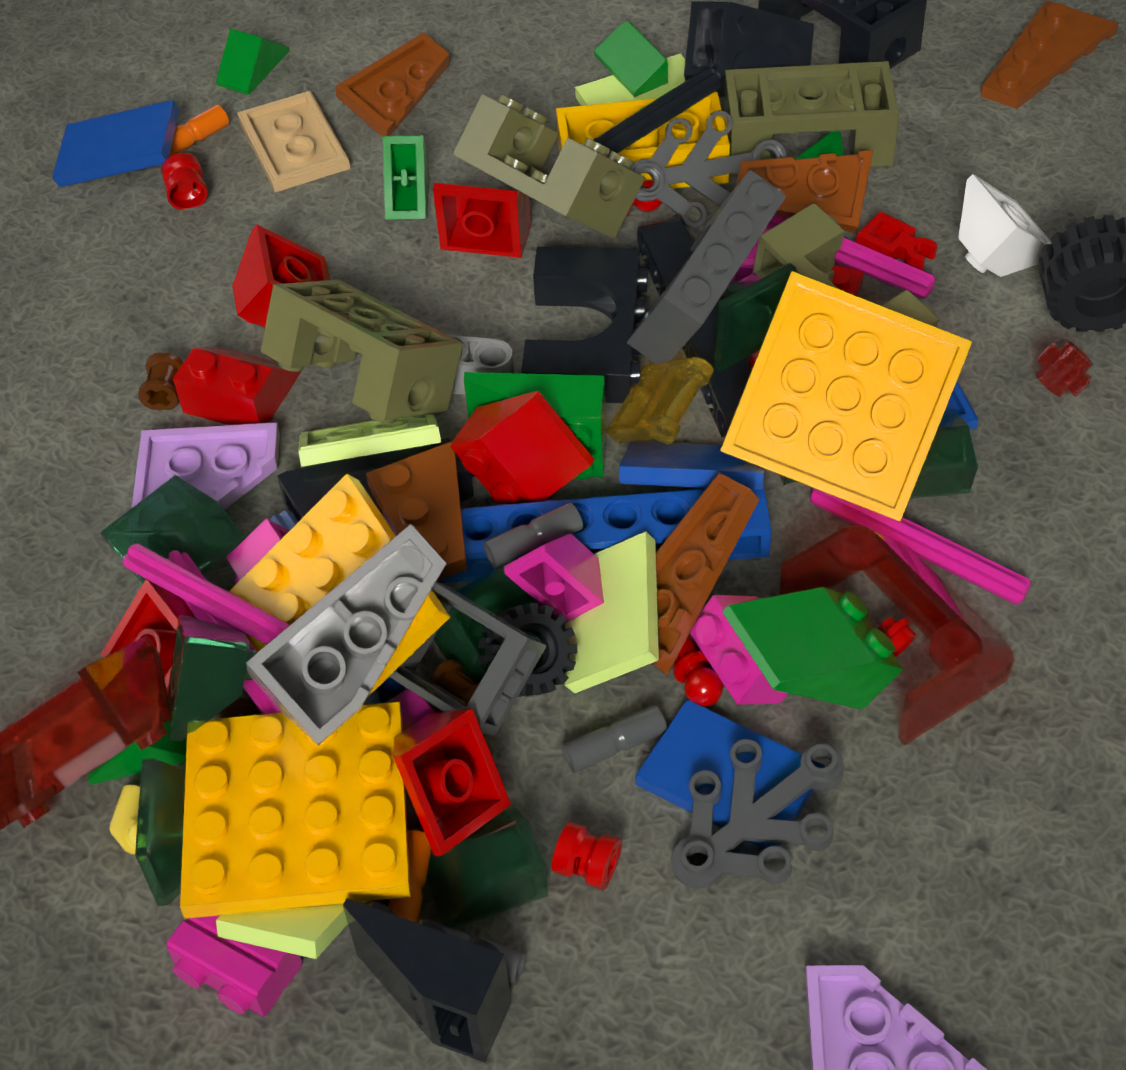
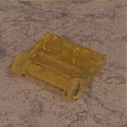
M698 357L646 365L640 374V382L634 384L606 432L618 444L656 439L665 444L673 443L680 432L679 423L700 386L707 385L713 375L714 369L712 365Z

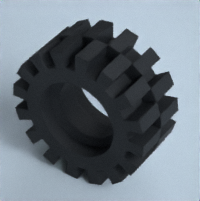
M528 603L508 608L506 611L496 614V616L521 631L535 634L541 643L546 645L542 661L533 669L518 697L550 693L556 690L555 685L564 684L569 677L564 674L565 672L574 670L576 662L569 660V655L578 653L577 644L569 645L568 638L575 636L572 627L563 629L561 625L567 619L562 614L552 615L554 608L550 606L538 607V603ZM485 626L482 631L488 635L485 638L479 639L478 648H485V655L478 658L480 665L488 664L490 666L505 638Z

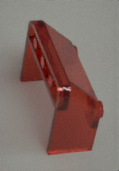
M851 525L836 531L781 564L779 595L821 587L830 589L855 573L863 571L930 640V657L942 672L905 694L898 739L904 745L1000 686L1011 675L1014 654L1010 646L908 545L865 526Z
M145 636L77 671L80 676L79 680L0 732V830L17 820L25 828L51 811L46 801L134 743L142 751L168 734L163 724L171 720L172 715L160 653L149 636Z

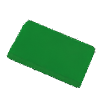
M625 21L618 26L594 50V56L634 97L668 83L667 59L629 21Z

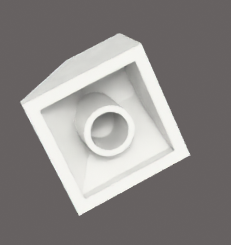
M974 174L967 179L958 238L969 251L965 255L969 263L981 273L989 270L1000 277L1039 264V258L1042 257L1041 251L1044 245L1052 243L1017 201Z

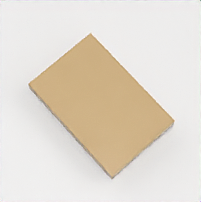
M311 91L237 113L239 123L274 192L351 169L346 153Z

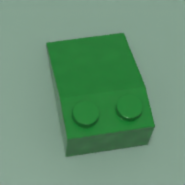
M464 372L468 419L477 407L539 391L595 459L590 467L574 479L583 480L589 477H604L607 442L605 376Z
M821 587L731 604L722 611L773 690L862 709L904 670L893 655L895 646L883 632L873 627L866 617L868 614L866 605L856 595L848 591L841 593Z

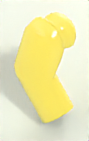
M125 785L120 794L109 830L127 853L137 856L147 854L152 851L157 840V831L152 824L149 827L140 817L148 793L139 786Z

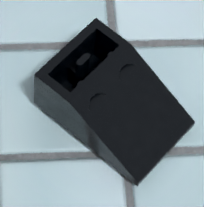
M692 1L684 68L685 81L706 68H712L715 73L718 72L721 76V87L715 92H718L719 97H724L725 70L811 65L814 24L734 2Z
M346 898L343 908L356 954L433 1044L485 1063L512 1003L505 955L500 953L493 944L485 940L471 938L467 941L447 934L441 926L429 920L420 919L417 922H413L396 916L391 909L378 902L367 901L365 904Z

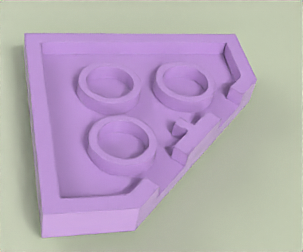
M259 423L141 430L128 531L130 545L140 544L145 548L181 545L277 470L280 442L278 424Z
M864 965L806 966L805 984L811 1070H987L974 1058L969 1061L944 1040L945 1034L909 1003L904 1006L880 986L881 980Z

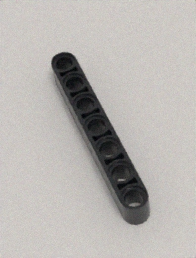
M680 218L637 228L638 247L641 256L646 255L647 259L643 260L646 267H648L653 283L660 286L656 287L659 297L693 253L690 250L693 243ZM718 300L703 325L687 341L686 346H683L682 349L693 374L698 373L699 375L695 377L707 405L712 404L713 408H709L721 437H724L727 434L752 370Z

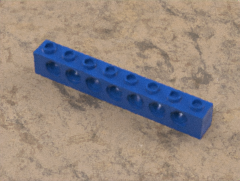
M764 486L761 490H751L760 500L728 560L770 557L771 524ZM686 489L683 491L659 493L643 492L634 495L594 496L584 499L546 500L534 503L497 504L495 506L461 508L467 570L437 582L451 583L509 578L504 573V566L507 564L496 569L491 566L485 555L483 542L517 526L528 525L533 519L568 503H572L576 507L583 523V529L572 535L593 554L645 531L655 539L657 552L706 489Z

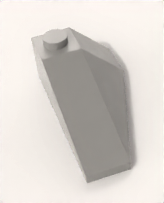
M410 524L246 662L248 674L280 711L319 746L361 709L442 573L446 562Z

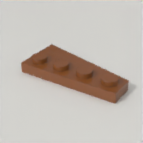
M1046 0L982 85L981 97L1016 109L1047 87L1052 78L1059 73L1064 74L1072 68L1073 63L1083 55L1088 56L1097 48V44L1104 39L1109 40L1117 33L1119 23L1069 8L1061 3H1053Z
M721 473L715 477L656 552L659 660L651 663V665L665 675H668L760 500L751 489Z

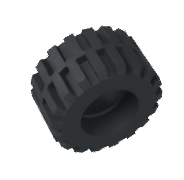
M1104 215L1102 219H1095L1094 216L1084 218L1085 222L1079 224L1073 222L1066 226V231L1063 233L1056 232L1051 237L1052 243L1045 244L1041 251L1042 257L1039 258L1038 266L1047 308L1050 310V315L1055 321L1060 320L1061 326L1067 329L1075 327L1076 332H1087L1088 330L1104 332L1105 329L1110 328L1117 330L1123 328V324L1126 323V218L1122 217L1119 220H1115L1114 215Z

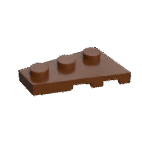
M423 32L336 85V97L381 136H391L448 67L449 53Z
M873 150L858 151L856 155L836 156V153L820 154L819 158L800 160L786 157L742 161L736 186L747 172L752 170L786 195L774 216L788 219L815 203L827 215L832 216L844 231L856 233L859 226Z
M452 441L366 473L368 486L394 534L397 536L411 524L446 562V566L437 581L467 570L456 454L449 446Z

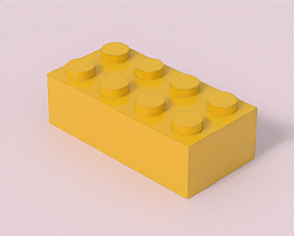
M718 92L712 93L618 154L634 163L642 159H650L665 138L667 124L676 118H683L690 123L692 135L687 142L678 145L665 168L682 165L706 130L705 122L708 116L716 111H722ZM658 98L556 108L559 154L567 138L584 145L587 138L594 139ZM721 117L713 119V128L718 132L724 131L726 127L724 119ZM674 124L672 135L676 139H683L685 136L684 127L680 124ZM728 134L719 139L706 160L730 156ZM640 174L641 176L645 177V180H652L649 174ZM729 174L709 177L717 184L729 183ZM685 182L668 185L672 189L691 187Z

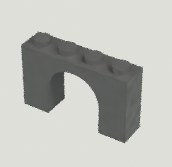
M749 170L710 218L690 248L693 253L669 286L645 314L627 341V344L663 369L703 325L786 198V195L752 170Z

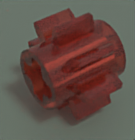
M1070 341L1061 349L1052 342L1038 356L1037 362L1043 367L1036 373V376L1048 390L1058 397H1061L1067 390L1076 397L1092 382L1090 380L1092 377L1087 371L1094 365L1093 362L1080 348Z

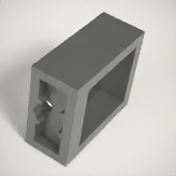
M436 582L432 590L447 613L453 606L504 637L505 640L468 704L415 671L438 630L389 677L444 712L472 708L482 733L496 736L544 652L546 645L452 588Z

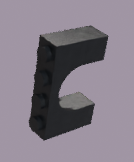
M537 247L533 273L535 306L587 307L605 314L612 320V323L598 335L583 340L525 339L521 373L605 376L606 403L630 404L632 388H640L641 361H634V355L643 354L627 344V341L635 331L637 323H640L646 314V297H639V292L647 293L648 267L640 266V249Z

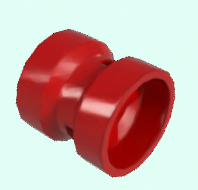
M178 153L168 157L161 167L168 202L179 210L201 206L205 202L208 192L205 180L203 179L200 161L188 153Z
M569 821L558 838L552 857L551 869L553 872L568 878L573 875L584 877L587 885L604 891L618 865L622 850V840L608 834H603L599 837L592 835L586 826Z

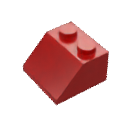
M434 183L433 196L441 250L522 258L532 225L530 196L513 190Z
M194 347L173 377V381L183 413L226 425L259 424L271 421L301 371L284 370L277 366L276 361L222 347Z
M539 391L477 407L449 445L461 459L463 466L470 473L474 474L487 489L496 504L510 505L542 502L590 467L595 460Z
M472 708L428 714L394 737L393 758L434 856L444 855L511 805Z

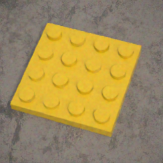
M792 271L720 452L760 466L768 471L849 503L901 521L972 341Z
M346 474L229 593L291 625L388 544L396 535L360 481ZM432 589L370 694L450 618ZM243 632L257 653L267 645Z
M400 702L362 705L355 715L319 746L283 713L188 721L180 909L184 919L218 916L221 914L343 904L346 898L357 902L411 897L405 784L393 758L394 737L403 731Z

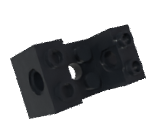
M759 0L758 9L801 20L802 16L815 10L841 27L838 64L888 61L891 69L921 50L927 0Z

